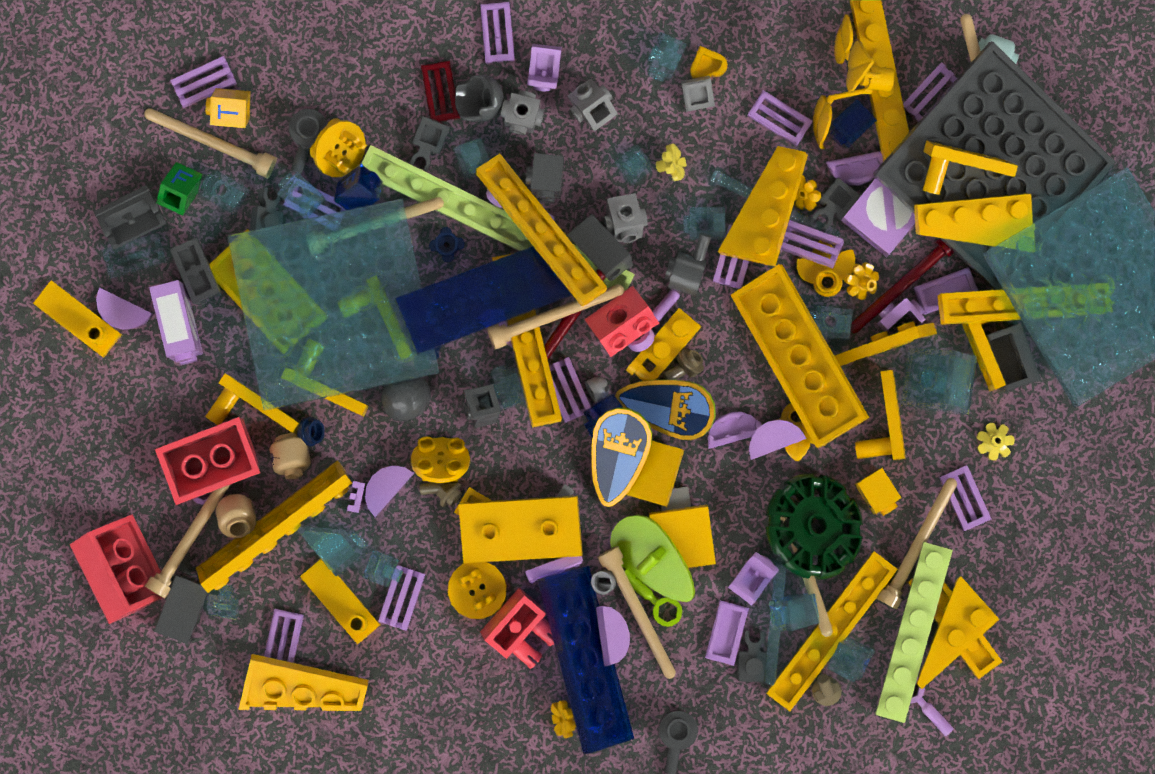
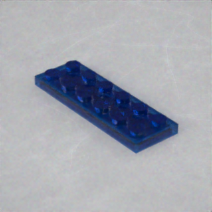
M534 246L397 297L394 301L415 353L419 355L573 295Z
M589 566L537 579L583 754L593 753L634 739L615 664L604 666L596 612L599 602L596 592L591 585L592 576Z

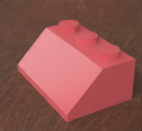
M240 417L155 449L175 505L261 473L254 446L245 422Z
M133 514L87 532L69 544L109 624L162 599L161 596L145 587L151 576L154 577L156 573L160 574L161 570Z

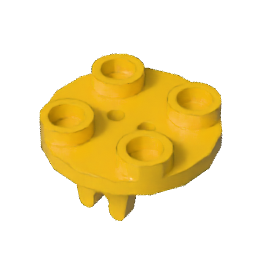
M338 118L330 120L310 147V156L314 158L315 165L320 172L330 177H343L351 173L360 164L367 145L364 133L358 125L348 120H340Z
M426 436L420 438L418 445L413 449L411 465L413 471L422 478V481L435 483L458 482V478H461L469 468L470 456L469 451L465 447V442L460 438H432Z
M488 562L464 563L453 572L448 582V596L451 605L459 614L469 619H484L492 616L502 607L506 598L507 585L504 576L496 566ZM484 584L485 589L481 590L480 585ZM470 590L475 591L473 596L469 594Z

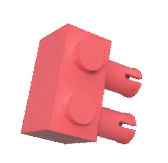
M521 588L516 590L480 631L484 641L507 659L511 654H514L529 669L533 668L536 664L528 655L539 662L542 654L524 640L528 634L533 631L549 647L556 642L548 633L557 640L562 634L560 630L544 618L546 613L541 605Z

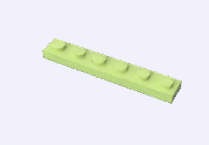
M926 542L922 544L875 714L905 723L953 551L951 549Z

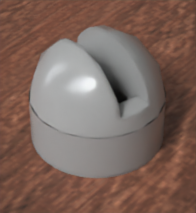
M593 377L585 381V387L595 403L604 399L610 391V387L607 385L608 382L603 377Z
M602 569L593 575L591 585L595 592L605 595L615 588L616 580L611 571ZM599 578H609L611 582H599Z

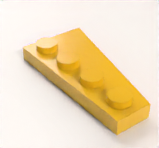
M777 146L717 251L719 254L776 267L808 155L806 152Z
M1029 193L914 204L915 229L918 235L1035 253L1032 199Z
M252 654L239 710H249L250 707H264V710H277V707H294V710L321 707L323 711H361L369 680Z

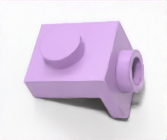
M532 44L528 86H533V89L537 91L556 89L562 47Z
M905 298L897 306L890 303L880 312L879 315L882 319L877 324L885 332L907 313L917 325H920L926 320L922 315L925 311L914 299L909 301Z
M755 552L744 564L728 588L752 606L779 569L773 565V562L768 557Z

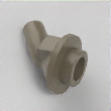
M683 349L676 357L679 365L665 372L663 378L664 380H677L685 374L689 377H695L704 369L703 358L695 350Z
M430 482L421 483L419 487L421 495L436 494L440 498L441 507L447 505L452 507L462 495V492L459 491L461 488L460 483Z
M827 674L818 676L812 687V695L817 703L823 706H830L838 702L841 697V686L836 679L829 677Z

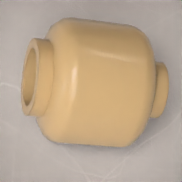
M295 433L276 437L275 442L269 448L274 472L278 475H285L286 479L301 477L303 471L310 466L311 460L308 446Z
M231 494L218 502L216 517L222 534L227 537L242 538L254 530L256 514L250 498L241 494Z

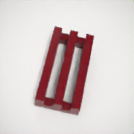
M450 60L421 65L430 118L440 122L460 119L455 105V87ZM445 68L453 110V113L448 114L439 70ZM434 70L441 115L437 116L435 114L428 71Z

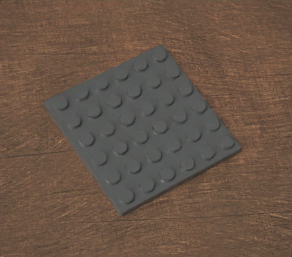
M989 42L873 175L913 213L915 211L914 204L1025 193L1031 194L1035 253L940 238L993 290H1004L1116 162L994 42ZM926 140L1008 160L1018 165L1016 175L1012 177L949 161L940 195L923 191L932 158L923 152Z

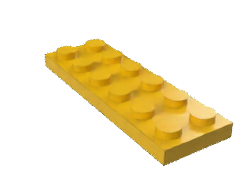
M782 264L776 265V267H773L731 294L733 301L816 448H821L869 418Z
M338 460L259 519L251 533L242 538H234L197 566L198 578L205 591L209 593L213 589H221L228 583V577L236 571L242 572L253 563V558L261 552L266 554L277 545L278 539L285 534L289 536L301 527V522L307 517H315L325 508L324 504L332 498L338 499L346 494L349 490L348 486L352 484V481Z

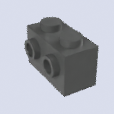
M534 153L533 167L527 166L525 184L528 189H531V193L537 197L540 203L552 204L554 199H561L564 156Z

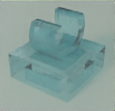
M638 145L614 162V165L632 187L655 169L653 163Z
M373 550L362 578L389 587L391 579L397 582L400 581L403 571L396 568L399 559Z
M232 585L223 586L219 590V596L209 594L206 605L208 615L238 620L239 600L233 598L234 591H232Z

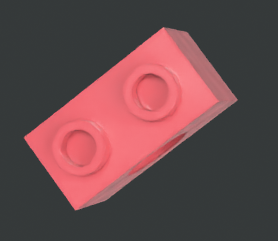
M631 286L621 296L614 298L584 319L610 357L659 324L653 312L634 286Z

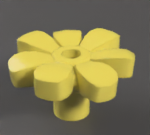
M674 143L666 146V152L662 153L663 160L656 162V169L659 173L666 171L667 174L672 175L673 181H679L684 178L685 171L683 167L687 165L685 157L680 158L681 151Z
M994 423L987 424L985 426L987 432L979 431L977 434V439L983 442L977 447L979 453L984 454L988 452V459L992 461L998 459V454L1004 458L1011 453L1007 446L1013 445L1015 441L1012 435L1006 436L1009 428L1002 424L997 429Z

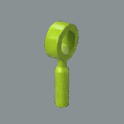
M628 569L625 570L634 591L644 600H649L654 604L653 616L657 623L670 627L680 621L682 607L678 601L668 597L658 599L647 585L642 583ZM666 602H670L677 607L676 618L668 622L658 617L659 606Z

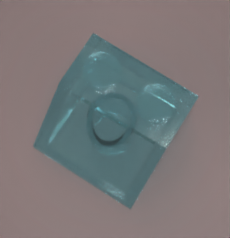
M909 348L901 406L949 414L969 415L977 356L953 350Z
M301 526L298 529L299 533L335 576L341 577L368 554L364 550L368 544L358 532L350 533L347 530Z

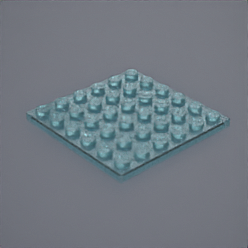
M1128 167L983 253L984 258L1074 408L1084 404L1155 359V211Z
M403 199L228 236L264 411L440 373Z

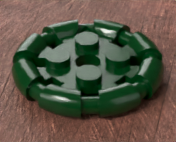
M812 473L799 474L785 481L784 487L777 489L769 501L766 510L769 523L765 529L770 548L775 556L779 555L784 561L782 565L786 569L800 577L808 579L810 576H814L817 580L832 578L845 570V566L854 561L860 550L863 536H860V526L863 525L861 512L854 497L850 498L845 492L846 488L837 480L820 474L819 477L814 476ZM814 488H817L819 497L814 496ZM795 495L799 501L794 503L790 497ZM836 499L841 504L840 508L834 503ZM781 517L786 518L784 527H780ZM813 518L819 520L821 524L819 534L815 533L811 528ZM842 524L848 526V534H842ZM791 543L798 549L794 554L788 548ZM836 548H838V550H839V551H838V553H839V556H838V557H837L836 554L833 552ZM814 556H818V564L816 565L813 564Z

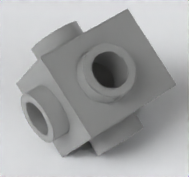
M592 79L579 85L567 96L573 105L570 108L573 116L579 123L584 120L594 132L618 115L610 102L613 97L603 84L599 87Z
M520 90L518 94L511 93L510 101L504 99L500 117L505 118V127H509L510 132L526 135L527 132L534 133L535 125L541 126L545 109L540 108V100L535 99V94ZM519 106L528 109V112L525 115H519L517 108Z
M636 193L607 199L606 216H603L604 227L618 242L631 243L639 238H643V228L648 225L645 209H640Z

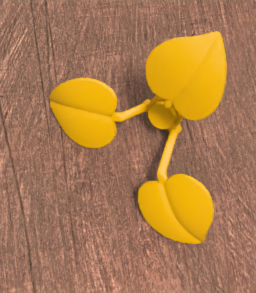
M845 14L842 24L838 29L834 45L836 62L843 64L845 59L848 60L849 69L846 78L848 91L829 95L828 97L821 95L818 99L813 115V131L816 142L821 149H825L823 143L831 125V104L834 100L861 94L871 95L873 90L890 92L894 83V70L892 68L875 66V61L868 55L861 41H855L852 46L853 29L848 14ZM859 83L861 86H864L862 89L855 90Z

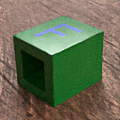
M176 162L160 184L156 203L183 216L199 192L203 174Z

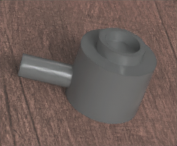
M314 109L298 111L292 117L289 124L290 135L298 146L290 171L300 175L303 172L311 145L315 142L320 131L328 124L324 116Z
M700 233L693 255L679 251L677 258H670L664 278L669 281V289L696 297L707 262L705 256L711 235Z
M683 710L669 711L659 722V736L662 742L669 747L664 772L666 774H676L680 750L689 748L695 742L698 735V726L695 719Z

